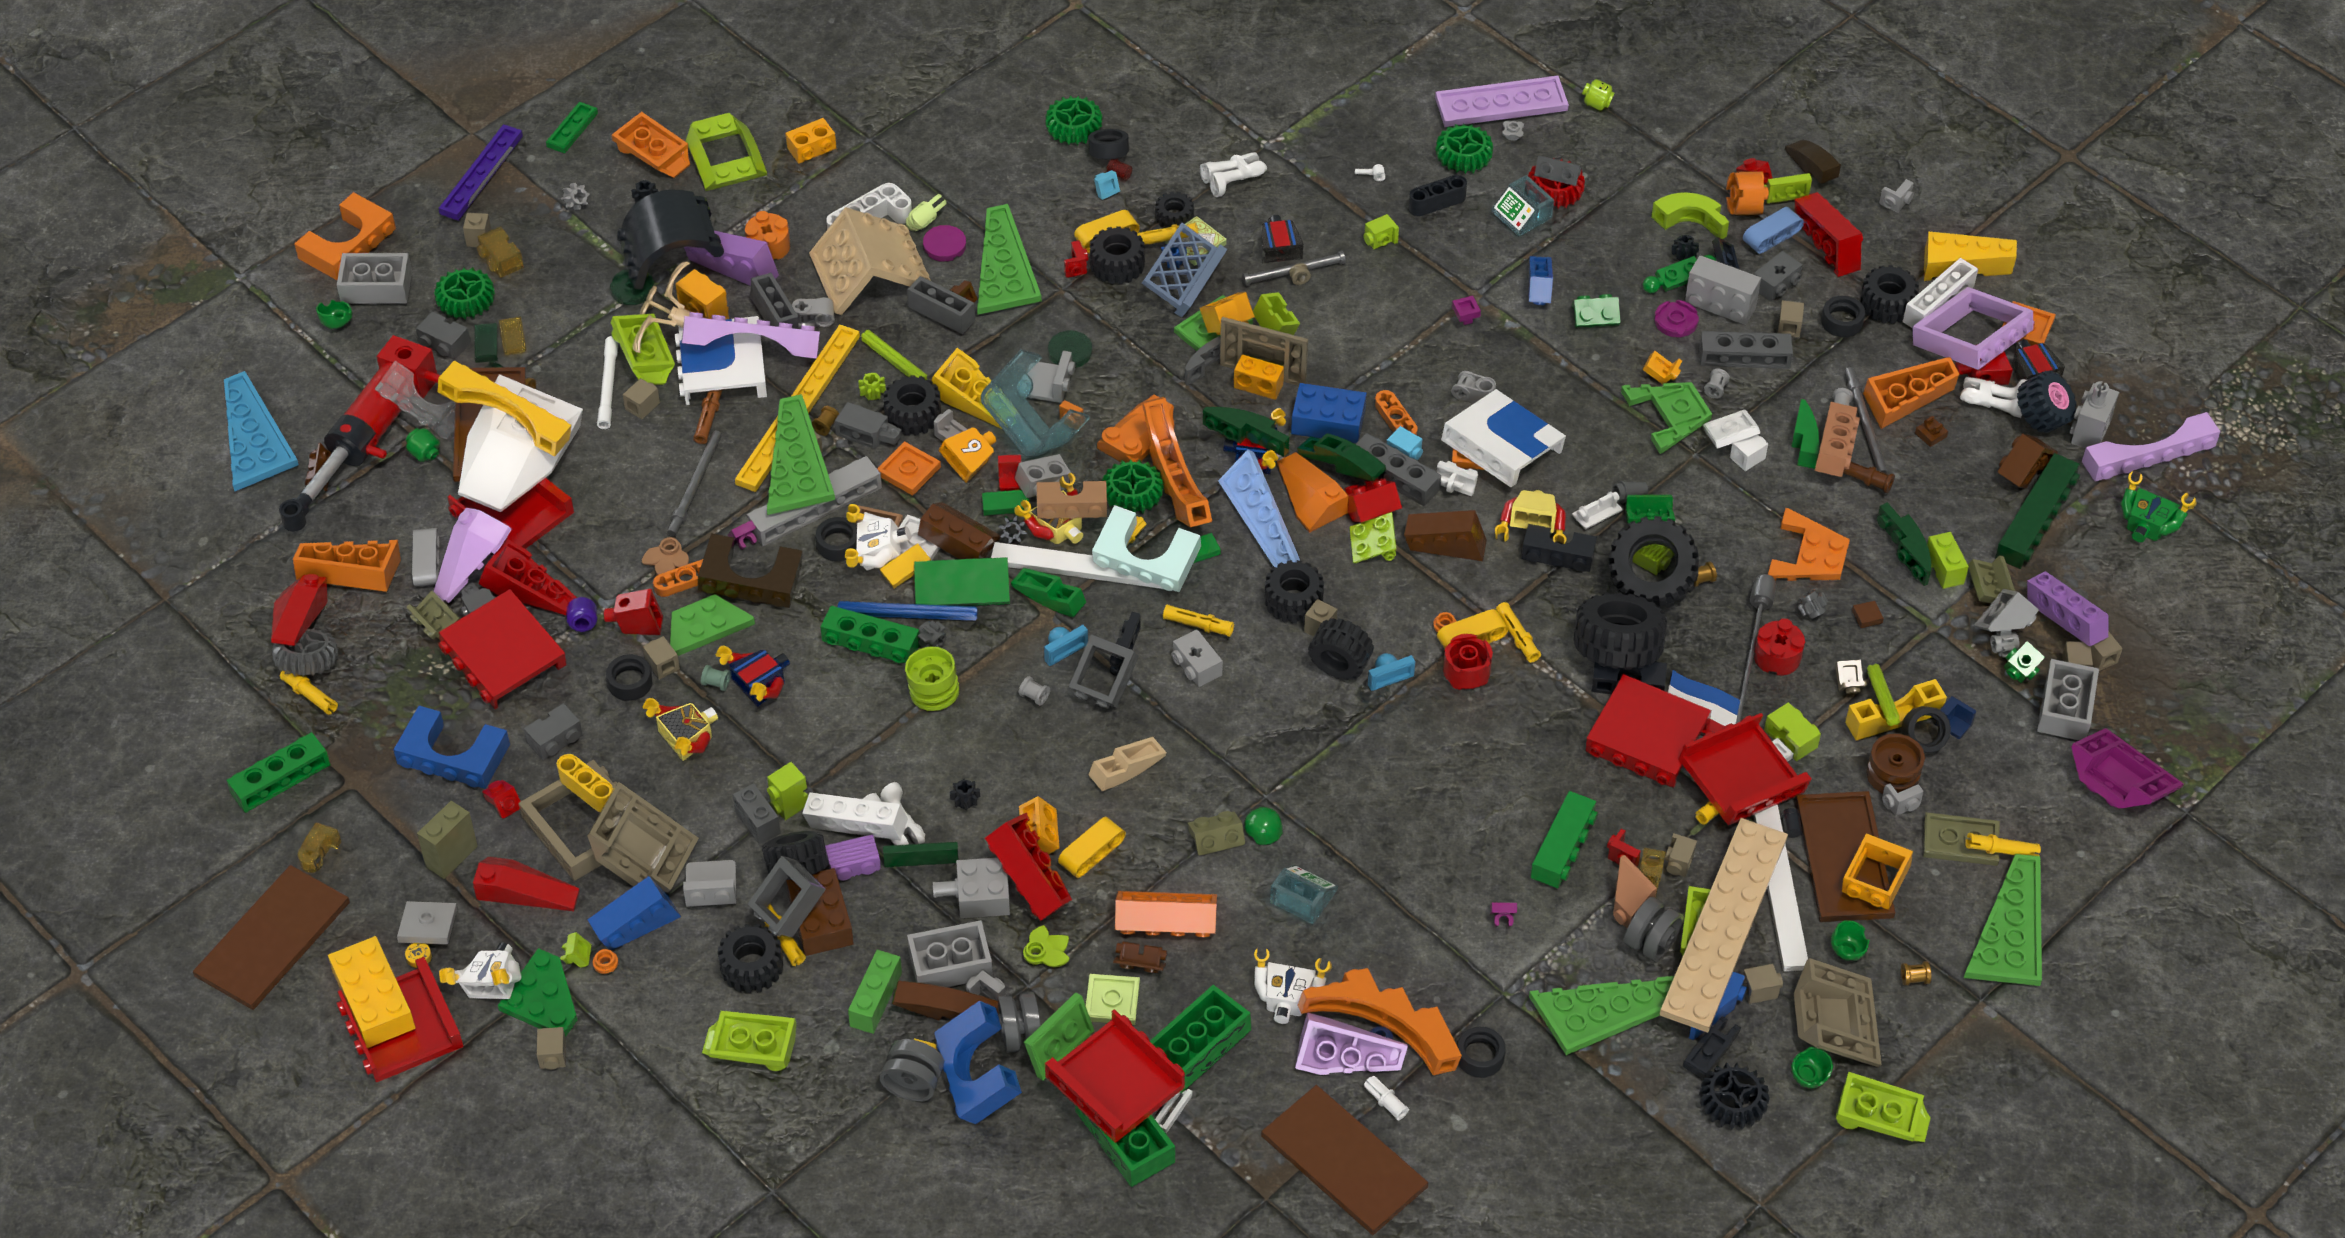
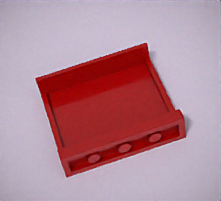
M544 478L502 512L463 496L458 500L451 495L447 496L449 502L448 509L453 517L458 518L465 508L480 510L509 526L512 530L508 534L507 539L525 549L574 513L572 498L547 478Z
M510 589L439 632L440 642L438 645L440 650L445 655L449 654L455 668L465 673L470 686H476L480 691L479 694L486 704L490 703L494 709L498 708L497 700L549 667L554 665L560 670L566 666L565 652Z
M1623 674L1587 736L1586 752L1594 757L1608 760L1618 767L1632 770L1640 776L1656 780L1661 785H1668L1674 788L1677 775L1683 766L1678 759L1683 750L1682 747L1689 740H1697L1702 730H1707L1712 710Z
M1762 713L1753 717L1749 715L1734 725L1730 723L1715 733L1713 731L1708 732L1703 738L1698 740H1689L1683 745V750L1678 758L1728 826L1740 821L1741 818L1745 819L1804 793L1812 780L1807 772L1799 775L1796 774L1761 728L1759 723L1763 717Z
M425 957L415 960L416 970L396 977V981L411 1011L415 1029L372 1047H366L342 990L338 991L340 1001L336 1002L339 1012L342 1017L347 1015L348 1021L345 1022L350 1036H356L357 1040L353 1041L359 1056L364 1054L366 1060H363L362 1063L367 1075L373 1074L376 1083L464 1047L460 1032Z
M1115 1009L1112 1010V1020L1065 1057L1058 1062L1052 1057L1045 1063V1077L1115 1143L1185 1088L1184 1070L1178 1064H1173L1160 1047L1156 1048L1144 1032L1135 1029L1129 1018L1125 1015H1120Z

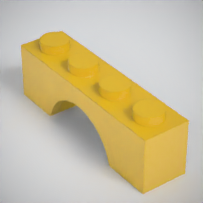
M1934 679L1914 685L1909 693L1894 702L1900 716V723L1898 725L1889 726L1880 705L1873 703L1871 699L1849 705L1845 723L1857 741L1902 727L1903 719L1913 708L1925 706L1940 710L1944 706L1947 696L1937 680ZM1921 716L1920 718H1918L1917 722L1928 718H1932V716Z

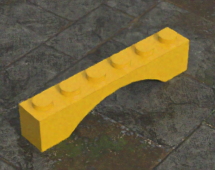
M453 361L438 378V393L456 403L483 404L509 414L525 427L536 447L554 457L570 440L571 424L567 423V421L554 416L544 408L532 404L526 398L512 393L506 387L492 382L486 376H481L465 365Z

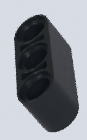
M1452 175L1412 189L1409 194V212L1414 216H1423L1464 202L1466 199L1467 179L1462 175Z

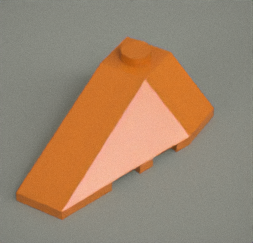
M1297 452L1277 461V466L1283 483L1287 487L1288 496L1293 504L1296 518L1309 533L1347 514L1348 495L1335 480Z

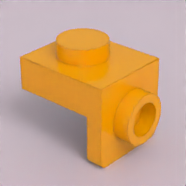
M1654 351L1650 354L1642 370L1663 385V383H1667L1670 379L1674 381L1681 372L1679 367L1682 360L1678 358L1672 364L1658 352Z

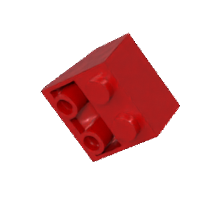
M1377 478L1374 481L1366 480L1363 486L1352 485L1344 488L1348 495V514L1353 522L1361 523L1402 508L1395 482L1386 481V478L1379 480Z

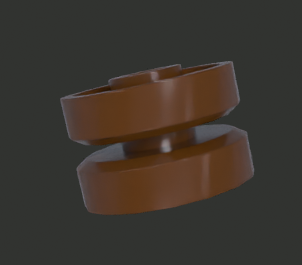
M1887 734L1880 737L1872 747L1866 771L1868 781L1874 789L1882 794L1887 784H1891L1897 793L1917 785L1925 760L1923 748L1917 741L1906 735Z

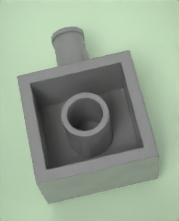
M2102 381L2093 383L2090 391L2085 390L2081 400L2083 406H2078L2074 419H2077V421L2073 422L2070 434H2073L2071 444L2086 449L2088 446L2102 443L2113 416L2119 395L2118 391L2110 389L2107 383H2104V386H2102Z
M998 858L956 860L957 878H955V881L933 882L934 898L941 896H956V898H959L960 918L1010 915L1008 877Z

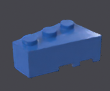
M648 876L587 920L599 940L609 950H614L680 918L681 915L669 896Z

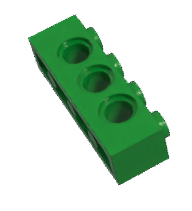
M830 606L820 626L823 642L846 647L852 651L868 653L874 657L890 659L897 663H906L909 656L917 651L920 646L918 643L920 632L917 628L835 606Z
M311 732L304 737H300L292 744L277 750L267 758L257 761L242 772L234 774L226 781L232 797L242 810L247 813L331 764L326 749Z

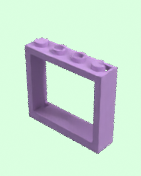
M1967 287L1913 326V345L1946 358L1951 357L1956 362L1979 370L2033 330V310ZM1973 310L2007 322L2006 325L1977 346L1942 333Z

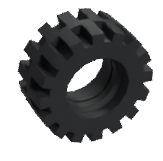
M1174 191L1170 192V194L1164 193L1163 197L1160 196L1158 201L1156 200V222L1159 223L1160 227L1165 226L1167 228L1172 227L1173 224L1179 226L1181 223L1186 224L1194 218V203L1191 197L1187 198V194L1181 195V192L1178 191L1177 194H1174ZM1174 209H1175V210H1180V212H1178V213H1172V212H1169V210H1174Z

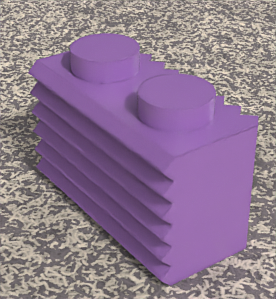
M873 834L825 845L829 860L828 867L829 869L835 868L838 880H847L852 876L855 877L860 874L869 875L881 869L880 857Z

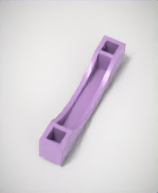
M690 312L689 316H684L681 343L705 346L711 341L728 334L754 333L775 340L793 356L817 358L820 332L814 331V326L801 325V329H792L793 324L779 323V327L770 326V321L757 320V324H749L748 319L735 317L734 322L725 321L726 316L712 315V319L703 318L702 313Z
M2205 412L2188 417L2174 434L2156 443L2122 445L2106 441L2088 446L2085 449L2082 463L2094 481L2109 479L2119 474L2130 473L2136 469L2150 467L2153 464L2171 461L2177 457L2188 456L2194 452L2209 450L2216 446L2220 430L2209 414Z

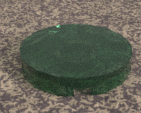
M628 269L614 275L612 283H610V291L613 299L618 303L638 305L647 301V296L654 286V281L649 273H647L643 289H635L633 287L632 280L628 276Z
M1069 330L1059 332L1049 341L1048 355L1053 363L1059 365L1062 352H1072V362H1075V368L1089 361L1092 354V343L1084 333Z

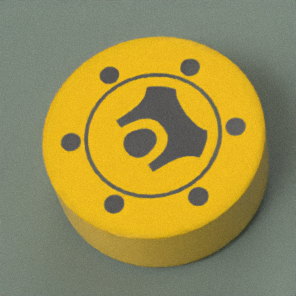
M413 943L405 951L407 963L413 968H417L416 959L425 957L429 964L432 958L429 946L424 943Z

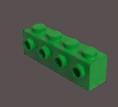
M1571 791L1568 792L1532 864V879L1555 888H1559L1562 880L1566 881L1571 871L1570 863L1571 861L1576 862L1580 853V848L1578 847L1580 843L1585 844L1589 835V830L1587 829L1589 825L1593 826L1596 822L1598 812L1595 811V800Z

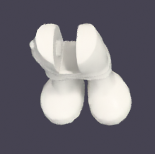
M1256 152L1242 156L1234 155L1228 161L1207 162L1200 165L1201 178L1205 184L1210 183L1211 191L1215 197L1225 194L1228 183L1257 177L1264 174L1267 170L1265 163L1259 161V156Z
M1966 377L1960 399L1969 404L1983 405L1987 408L1992 406L2008 412L2014 417L2021 418L2022 414L2018 406L2017 393L2019 386L2027 380L2022 379L2016 387L2011 388L1997 385L1994 381Z
M893 782L884 787L881 792V799L876 793L869 794L863 799L900 804L902 807L900 801L903 791L897 782ZM902 807L908 821L901 840L891 839L894 845H908L909 843L904 836L908 833L915 844L925 843V833L922 827L916 824Z

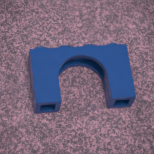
M418 706L394 748L397 764L404 768L420 770L428 775L441 776L449 781L455 780L466 783L470 787L486 789L510 746L507 730L485 724L470 749L459 755H441L432 749L444 727L441 712Z
M978 1001L934 1032L937 1040V1049L945 1060L943 1070L947 1075L949 1090L954 1098L955 1111L959 1118L973 1124H977L1022 1093L1016 1072L1002 1065H997L974 1081L971 1079L970 1061L974 1051L982 1042L1002 1029L996 1008L982 1001Z

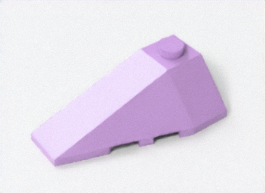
M465 508L453 527L434 592L445 602L449 603L468 583V576L474 570H480L484 566L482 561L490 552L495 554L500 549L512 529L480 510Z
M1307 1013L1300 1036L1295 1068L1318 1075L1337 1072L1401 1070L1408 1045L1330 1018Z

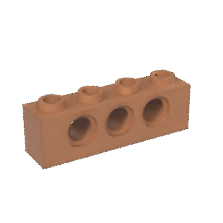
M1835 402L1830 403L1815 471L1842 477L1844 468L1849 469L1860 417H1856L1857 407Z

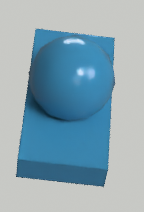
M1084 625L1071 632L1064 627L1053 628L1048 636L1049 644L1044 646L1045 662L1052 666L1085 647L1088 643V629Z
M1389 653L1378 656L1375 661V668L1368 672V686L1370 690H1376L1413 677L1415 672L1413 656L1411 655L1397 660L1394 655Z

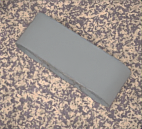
M438 529L413 530V584L415 587L436 585L439 575Z

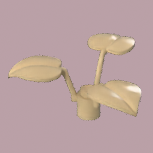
M682 262L676 267L664 296L668 297L677 307L673 306L670 310L653 302V295L657 287L653 286L640 314H645L647 310L654 306L668 313V318L671 320L652 318L649 315L635 336L633 342V350L640 353V342L643 333L652 322L669 324L674 327L678 325L683 328L684 316H689L690 311L684 309L685 306L672 296L675 278L684 267L690 264L689 262Z

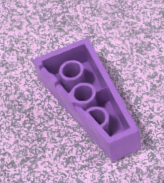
M714 231L715 234L719 235L724 248V254L721 257L712 256L705 248L684 247L690 261L751 286V278L768 273H772L775 279L779 276L767 242Z

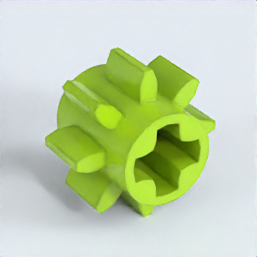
M877 373L864 374L863 380L858 381L860 396L865 395L868 400L880 399L881 393L886 391L885 378H880Z

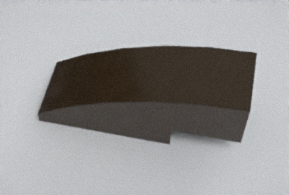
M1800 140L1785 146V151L1804 173L1813 175L1820 184L1839 177L1841 164L1819 145L1807 140Z

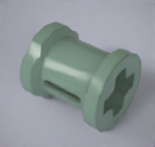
M706 665L702 672L701 685H712L720 687L722 691H726L730 682L731 671H720L712 669L710 665Z

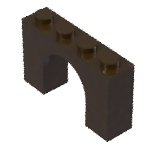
M711 533L698 574V591L790 608L802 567V550L780 546L774 567L769 573L759 578H745L739 576L730 568L734 553V537Z

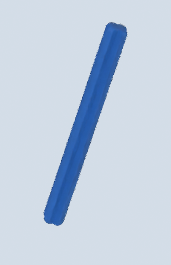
M838 602L839 608L878 617L976 620L978 615L977 607Z

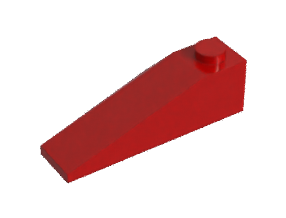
M506 538L500 549L485 566L478 584L497 595H501L510 589L522 603L566 615L569 602L577 597L559 580H554L546 573L547 568L543 565L539 566L531 558L532 554L528 550Z
M304 574L280 594L274 602L272 643L296 645L328 602L326 577H319L316 574Z

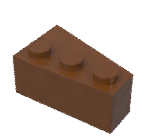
M1475 510L1408 514L1404 536L1411 551L1483 561L1487 539Z

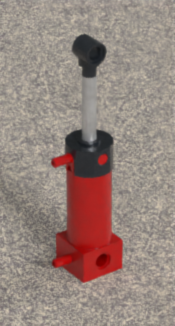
M395 335L376 356L379 370L324 437V443L331 452V456L297 499L286 500L280 505L279 513L286 530L295 532L305 527V516L309 512L308 506L342 463L360 466L369 454L381 459L387 456L386 450L375 447L379 439L412 397L423 400L433 385L438 383L440 375L437 374L431 348Z

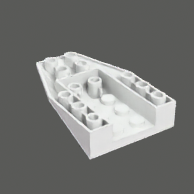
M499 374L495 381L496 384L506 387L512 393L526 398L532 404L544 408L554 416L564 419L567 423L571 424L570 440L554 457L536 447L525 427L515 418L494 407L482 406L467 436L458 495L502 512L552 473L580 428L583 409Z

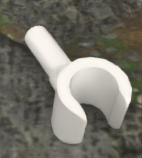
M1381 164L1375 165L1373 169H1355V174L1373 175L1376 181L1385 180L1384 167Z

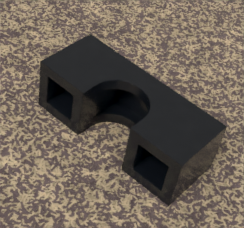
M1528 524L1522 550L1523 560L1571 568L1578 571H1591L1597 536L1574 532L1573 538L1569 543L1557 544L1550 538L1551 528Z
M1655 661L1653 664L1645 665L1643 668L1614 669L1611 666L1604 667L1594 662L1591 692L1612 694L1623 674L1664 691L1667 663Z

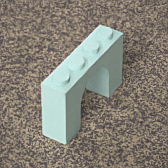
M1114 505L1092 550L1093 562L1102 568L1109 567L1115 569L1122 575L1137 577L1142 582L1160 585L1167 591L1174 590L1180 592L1201 548L1200 535L1178 528L1170 547L1162 556L1151 560L1139 559L1133 556L1126 548L1137 525L1136 513Z

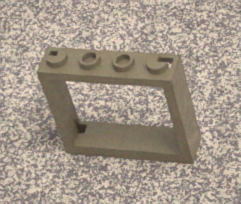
M594 760L588 762L586 765L610 782L614 790L617 782L610 780L605 767H599ZM559 779L519 802V808L524 821L572 880L576 881L602 864L596 861L592 848L575 858L539 814L541 810L572 793Z

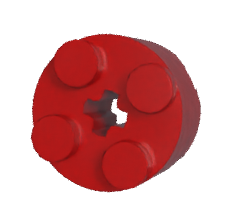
M1789 619L1772 621L1762 626L1758 631L1754 650V660L1758 667L1767 673L1769 671L1776 672L1780 676L1796 671L1801 662L1805 645V637L1802 631L1793 625Z
M1460 634L1451 639V642L1445 648L1443 672L1453 688L1472 689L1487 684L1491 673L1493 655L1490 644L1485 639L1484 641L1478 639L1477 635Z

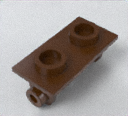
M318 443V448L309 455L308 469L310 471L307 472L306 486L331 456V452L321 443ZM329 481L323 487L325 491L328 490Z
M1122 941V944L1117 943L1116 953H1119L1120 956L1117 955L1113 963L1119 964V967L1125 969H1134V966L1143 967L1144 971L1158 973L1159 970H1164L1166 963L1161 962V960L1166 961L1167 951L1163 950L1162 947L1145 945L1144 953L1139 954L1140 944Z

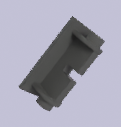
M1538 155L1534 176L1574 186L1577 185L1578 176L1581 174L1580 165Z

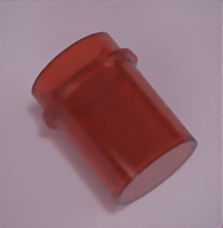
M1111 159L1107 165V172L1113 170L1116 172L1117 177L1128 180L1133 168L1120 162L1118 159Z

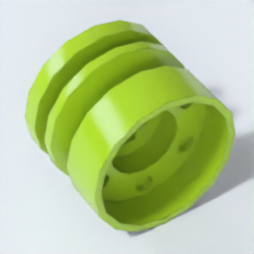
M925 647L911 654L905 663L910 697L913 703L920 709L939 711L949 707L959 695V682L956 675L955 661L952 654L947 650L939 647Z

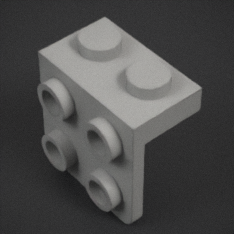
M1063 351L1059 365L1029 361L1019 389L1020 396L1062 403L1065 392H1068L1070 387V376L1075 371V362H1072V352Z
M722 860L688 863L686 865V882H683L686 907L736 904L735 861Z

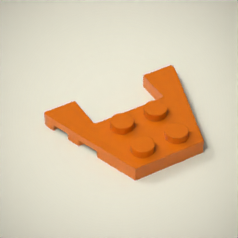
M1785 508L1781 529L1804 534L1796 564L1772 559L1768 575L1772 576L1775 581L1776 578H1787V581H1796V578L1840 580L1850 539L1789 508Z

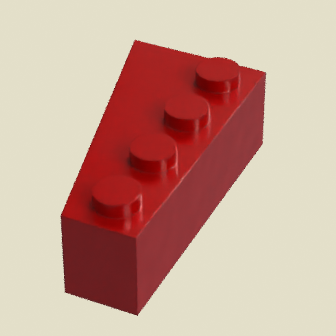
M1818 192L1795 199V213L1804 220L1803 230L1808 236L1812 235L1816 248L1818 250L1822 249L1825 252L1826 256L1824 259L1828 264L1833 263L1836 267L1834 273L1837 277L1861 270V245L1863 242L1861 231L1854 227L1848 219Z
M1024 813L1001 825L985 837L990 851L1002 863L1004 872L1010 875L1015 882L1017 891L1029 903L1032 913L1041 921L1066 905L1072 898L1058 872L1051 870V858L1047 852L1040 849L1037 843L1040 837L1036 830L1031 832L1027 824L1030 818L1027 813Z

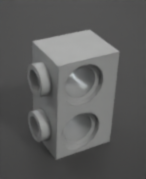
M1060 454L1019 463L1015 480L1026 498L1037 496V482H1059L1063 476L1065 482L1069 483L1068 474L1071 472ZM1060 485V490H1061V491L1066 489V488L1061 487V485Z

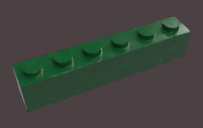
M2054 453L1999 542L1995 559L1998 556H2003L2007 564L2018 569L2022 568L2025 561L2028 563L2031 561L2035 551L2033 548L2040 546L2044 537L2042 533L2049 531L2053 523L2052 517H2057L2062 508V500L2067 501L2072 490L2070 487H2075L2081 475L2078 473L2079 463Z

